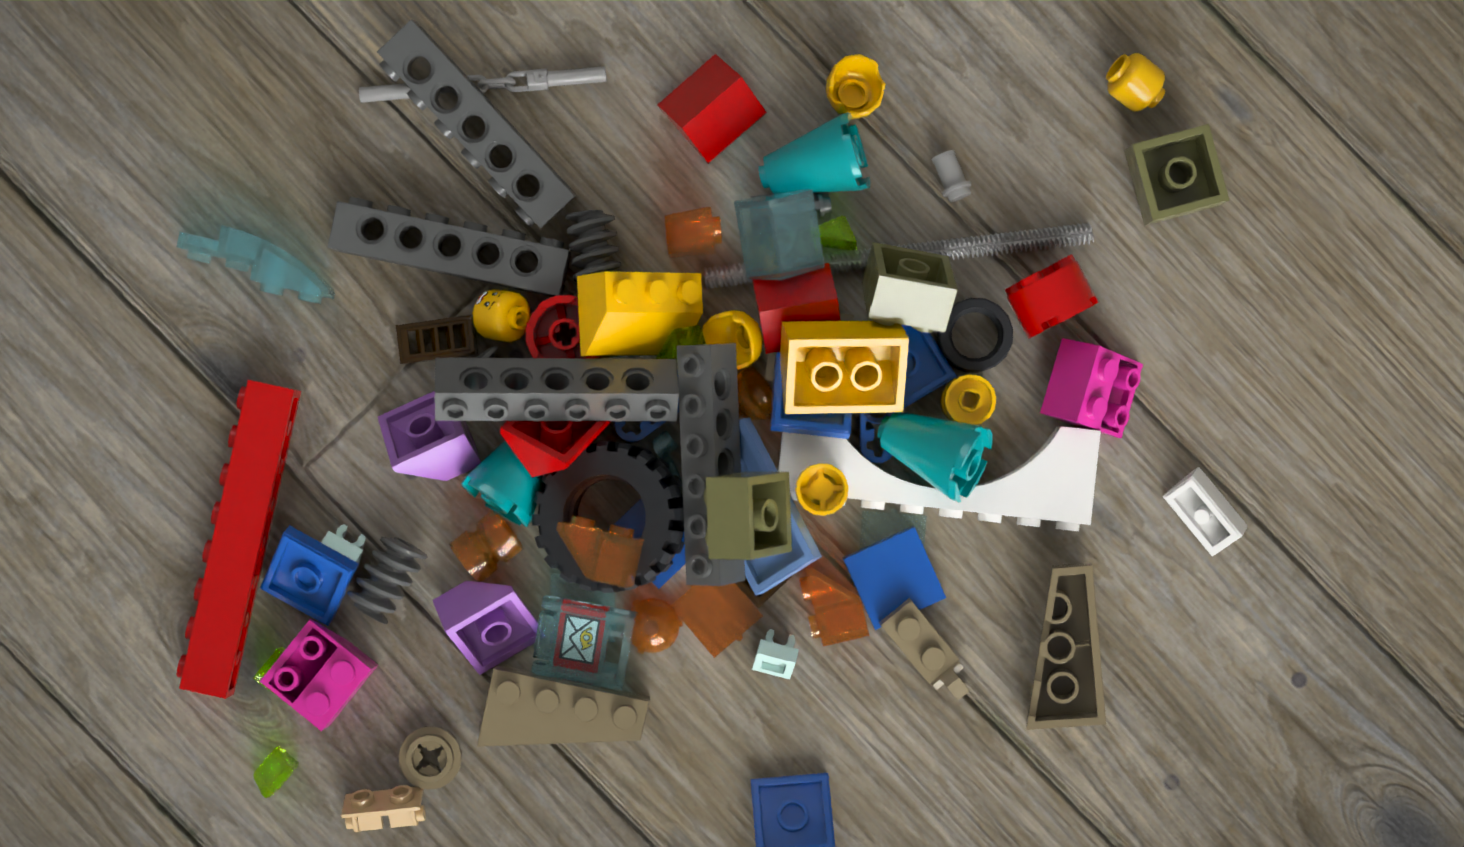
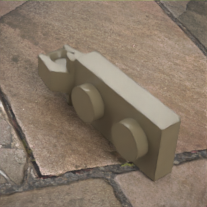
M910 598L879 622L929 684L931 683L936 690L945 685L957 700L970 691L957 675L964 668L959 662L960 659Z

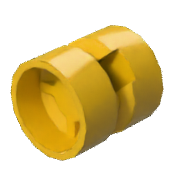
M968 374L955 378L945 386L941 393L940 405L942 412L951 421L974 425L981 424L990 418L995 410V390L989 381L978 375Z
M817 463L808 466L800 472L795 483L797 501L805 510L815 515L825 516L835 513L844 505L848 497L849 487L846 477L840 469L831 464Z

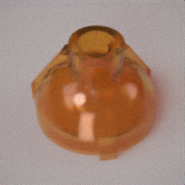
M753 366L741 370L737 373L739 418L742 416L752 420L771 419L773 393L771 387Z
M646 598L641 601L637 599L632 602L633 607L627 614L625 630L630 642L638 648L637 652L643 655L644 652L657 653L669 648L675 642L680 627L683 626V620L679 619L673 606L659 598ZM648 620L656 621L659 625V631L656 634H648L644 629L645 622Z

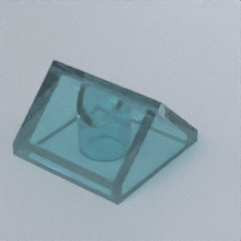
M813 189L734 201L747 279L783 280L825 267Z

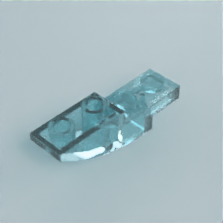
M223 225L221 226L218 240L183 232L179 233L176 247L188 251L187 259L209 264L211 257L225 259V267L248 272L250 265L253 266L250 280L261 283L259 291L283 296L284 289L299 292V300L321 304L322 297L334 300L335 291L320 275L291 253L262 238Z

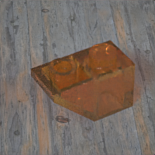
M702 207L664 215L669 258L715 254V244H722L720 216L712 217L711 207Z
M574 515L571 516L570 522H558L556 530L586 579L624 588L634 586L644 539L633 537L634 529L610 524L609 531L594 528L595 520Z
M812 566L805 567L806 576L799 578L804 601L812 600L815 615L808 616L813 639L821 638L824 647L869 636L860 596Z

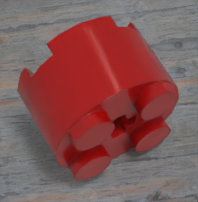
M1073 254L1004 289L1008 295L1007 299L1028 339L1099 303Z
M553 296L542 301L531 314L526 325V344L533 358H601V356H581L578 298L576 296ZM565 325H569V329L571 331L576 330L577 333L575 337L571 338L572 344L565 346L563 341H557V335L562 333V327Z

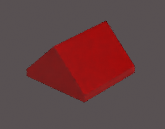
M716 54L657 104L660 110L708 164L767 113L744 79Z
M829 263L752 276L766 354L780 352L782 322L841 321L838 296Z
M506 421L500 427V434L531 477H536L566 469L611 421Z

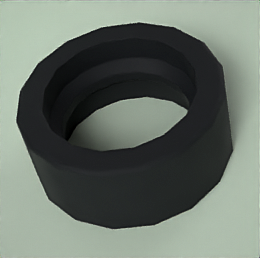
M968 298L953 305L946 332L937 331V343L951 366L964 372L979 373L996 367L1006 358L1013 344V327L1009 316L998 304L986 298ZM971 312L982 313L988 316L995 323L998 331L997 343L994 349L987 356L981 358H968L962 355L955 348L952 341V329L956 321L962 315Z

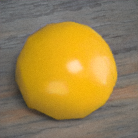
M856 54L845 56L833 66L826 80V95L831 106L838 114L849 112L852 115L851 119L869 116L880 106L886 84L878 71V63L864 55Z
M729 310L715 314L706 321L702 328L701 342L702 344L736 343L737 370L751 366L753 362L757 361L762 352L763 337L755 319L744 311Z

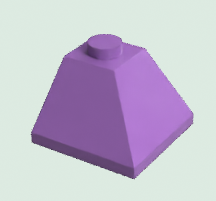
M435 391L378 416L393 470L397 473L447 481L474 469L481 463L466 421H435Z
M466 580L432 600L444 631L479 675L547 636L545 630L512 586Z

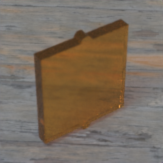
M735 583L723 586L691 585L687 592L670 605L714 658L735 640L741 641L743 638L742 634L763 617L761 612Z

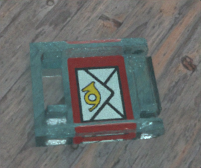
M543 596L541 607L547 610H542L539 614L533 658L543 660L533 661L531 672L541 676L622 691L626 680L637 612L557 596ZM609 636L619 638L623 636L619 664L605 661Z

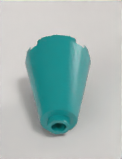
M851 113L840 114L764 156V165L758 167L764 189L770 188L773 194L861 191L870 188V177L862 178L861 168L868 167L858 128L856 124L851 126L847 124L852 118Z
M894 412L891 416H886L882 420L877 433L878 437L881 438L880 444L883 449L948 498L958 503L961 502L960 495L967 498L978 484L988 462L981 459L984 447L991 449L993 443V433L984 426L904 412Z
M504 440L464 478L461 485L474 498L480 492L482 494L481 498L486 502L485 506L516 525L520 526L523 524L524 527H527L538 504L533 502L536 491H543L545 483L541 480L544 475L531 477Z

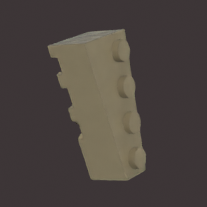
M1091 562L1052 565L1026 730L1106 725L1093 565Z
M497 665L493 669L477 747L641 741L650 697Z

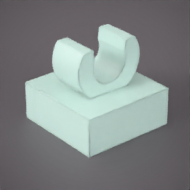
M345 524L337 529L336 534L328 531L321 543L360 564L365 535L361 534L356 542L350 543L343 539L348 527Z
M770 629L765 639L760 640L752 670L790 679L799 649L793 648L795 637L789 634L786 645L773 642L774 630Z

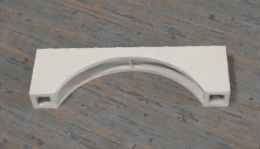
M1063 426L1056 427L1042 447L1025 463L997 479L976 485L967 498L960 495L961 502L959 503L951 500L936 488L916 485L884 472L865 459L847 439L782 432L778 472H789L790 496L792 500H797L795 483L800 472L810 465L823 463L831 464L840 469L846 477L849 487L847 498L861 500L862 508L884 510L885 502L900 504V512L923 514L924 507L939 508V516L962 519L963 511L977 512L979 521L1001 523L1002 515L1017 517V525L1040 527L1041 520L1056 521L1055 529L1079 531L1080 524L1091 525L1101 431Z

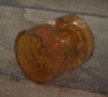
M491 510L475 523L476 530L474 532L466 530L449 544L461 564L478 582H483L497 571L499 561L508 562L524 549L518 537L495 510Z

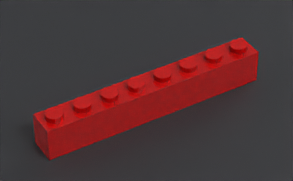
M248 380L247 386H242L239 391L237 409L241 410L238 425L234 424L228 438V447L232 448L230 462L224 463L220 474L219 484L224 486L221 502H215L211 514V524H215L212 540H207L203 550L202 561L207 563L204 578L198 579L194 590V601H198L195 616L189 618L186 626L185 638L190 641L187 655L182 654L177 667L176 675L178 678H181L179 689L224 699L234 695L301 396L300 390Z

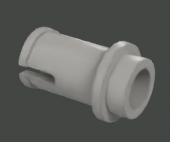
M954 150L943 152L931 159L944 187L942 195L943 197H948L950 203L971 194L969 187L972 185L971 181H966Z

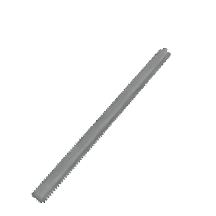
M1088 222L1087 224L1082 223V225H1063V227L1058 226V228L1054 226L1053 228L1029 229V231L1019 230V232L995 233L994 235L985 234V236H971L969 238H951V240L946 239L945 241L942 239L935 242H917L916 245L915 243L911 245L908 243V245L903 244L897 247L949 256V259L952 257L953 260L957 256L959 260L960 255L962 259H964L965 255L968 259L970 254L972 258H974V254L979 257V253H981L982 257L984 253L988 256L989 252L993 256L994 251L996 255H998L999 251L1002 255L1003 250L1008 254V250L1013 253V249L1017 253L1018 249L1022 252L1024 248L1025 252H1027V248H1030V251H1032V247H1034L1036 251L1037 246L1041 250L1042 246L1046 249L1047 245H1049V249H1051L1052 245L1056 248L1058 244L1059 248H1061V244L1066 247V243H1068L1070 247L1071 242H1073V246L1076 245V242H1078L1079 246L1081 241L1085 245V241H1088V244H1090V240H1092L1094 243L1092 227ZM865 248L863 251L859 249L858 252L857 250L853 252L850 250L848 253L847 251L843 253L842 251L840 253L835 252L834 254L831 252L829 256L827 253L824 256L823 254L819 256L817 254L815 256L811 255L810 257L806 255L805 258L801 256L800 259L797 256L795 260L793 257L790 260L789 258L785 260L784 258L781 260L777 259L776 262L772 259L771 263L769 260L766 263L763 260L761 264L759 261L756 264L755 262L752 264L748 262L747 265L743 263L742 267L740 263H738L737 267L735 264L732 267L729 264L727 268L725 265L723 268L719 266L718 269L714 266L713 270L709 267L708 271L704 267L705 286L707 289L709 285L711 288L714 285L716 288L719 285L723 287V284L728 287V283L733 286V282L737 286L738 281L740 285H742L743 281L745 285L748 281L752 284V276L824 263L830 264L832 274H834V270H836L837 274H839V270L844 273V269L848 273L849 268L851 272H853L854 268L857 272L859 267L863 271V267L866 269L871 248L867 250Z

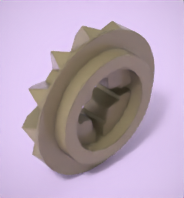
M424 726L410 733L403 741L399 751L400 769L405 778L419 788H441L450 783L457 775L461 767L462 750L455 736L445 731L442 727ZM419 744L430 751L435 748L438 749L440 746L444 748L440 751L441 754L437 758L442 770L432 763L427 766L424 765L421 769L418 768V765L422 763L421 760L425 757L422 751L423 748Z

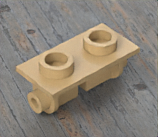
M400 785L388 790L371 791L363 789L346 794L341 817L345 818L346 828L354 829V832L383 829L382 816L387 815L389 816L391 828L418 826L419 821L426 820L425 806L421 805L424 789L417 786Z

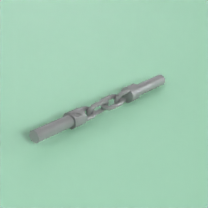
M605 66L548 71L547 68L510 72L506 77L486 79L482 75H467L471 81L479 80L477 86L483 94L487 89L507 88L511 92L549 90V87L607 82ZM526 76V86H514L516 84V81L513 79L514 77ZM406 83L359 87V99L361 103L410 99L406 93L411 89ZM451 86L445 87L440 91V93H453L458 96L456 90Z

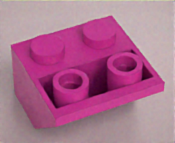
M1062 338L1040 413L1062 422L1090 430H1099L1103 434L1122 438L1124 428L1129 420V411L1135 390L1140 383V373L1143 364L1099 345Z
M310 619L260 682L320 731H323L332 724L378 667V664L350 641Z

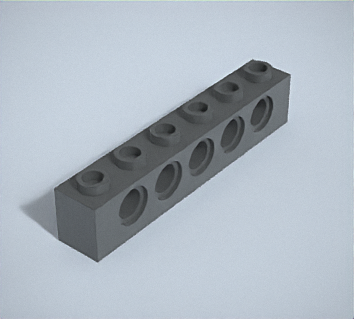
M411 19L377 51L384 59L379 64L381 68L395 82L401 78L410 87L411 90L406 93L408 97L422 111L428 107L438 119L434 122L435 126L449 140L455 136L465 147L461 151L462 155L476 169L482 165L492 176L488 180L489 184L503 198L509 194L519 205L515 209L516 213L528 226L531 227L536 223L540 228L544 227L577 196L417 21ZM420 57L426 58L431 65L429 76L423 80L416 79L411 70L413 62ZM451 86L458 94V102L455 107L447 110L440 105L438 97L443 88ZM477 115L483 119L486 128L480 138L474 139L467 134L465 125L470 117ZM499 145H506L513 154L512 162L505 168L498 167L492 159V153ZM525 174H532L539 180V191L533 197L524 195L519 189V181Z
M350 197L349 203L337 201L328 242V248L333 251L550 297L563 295L571 252L563 249L564 242L541 237L540 244L525 241L526 234L503 229L502 236L486 233L488 226L465 221L463 227L448 225V217L426 213L425 219L410 217V209L388 205L387 211L372 208V201ZM376 220L382 221L384 225L383 235L377 240H368L366 237L368 224ZM414 228L420 229L423 235L421 244L413 249L406 248L404 245L406 232ZM452 236L458 237L461 241V249L458 254L452 257L444 256L442 253L444 240ZM490 244L498 246L500 251L498 260L491 265L482 264L480 261V251L482 248ZM528 252L536 254L538 257L536 269L530 273L520 272L518 269V259L520 256Z
M736 343L677 346L686 585L723 586L745 581V561L709 559L708 546L705 540L707 506L704 502V491L706 488V477L741 473Z
M435 358V421L659 422L677 420L679 387L676 359Z

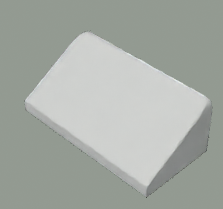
M1199 467L1162 496L1211 556H1214L1242 537L1247 529V524Z

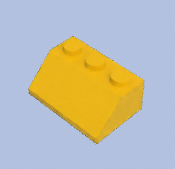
M605 271L577 276L581 356L677 355V346L687 344L703 313L701 273Z
M875 321L782 322L780 365L785 414L903 412L909 338L902 324L895 323L894 325L886 326Z

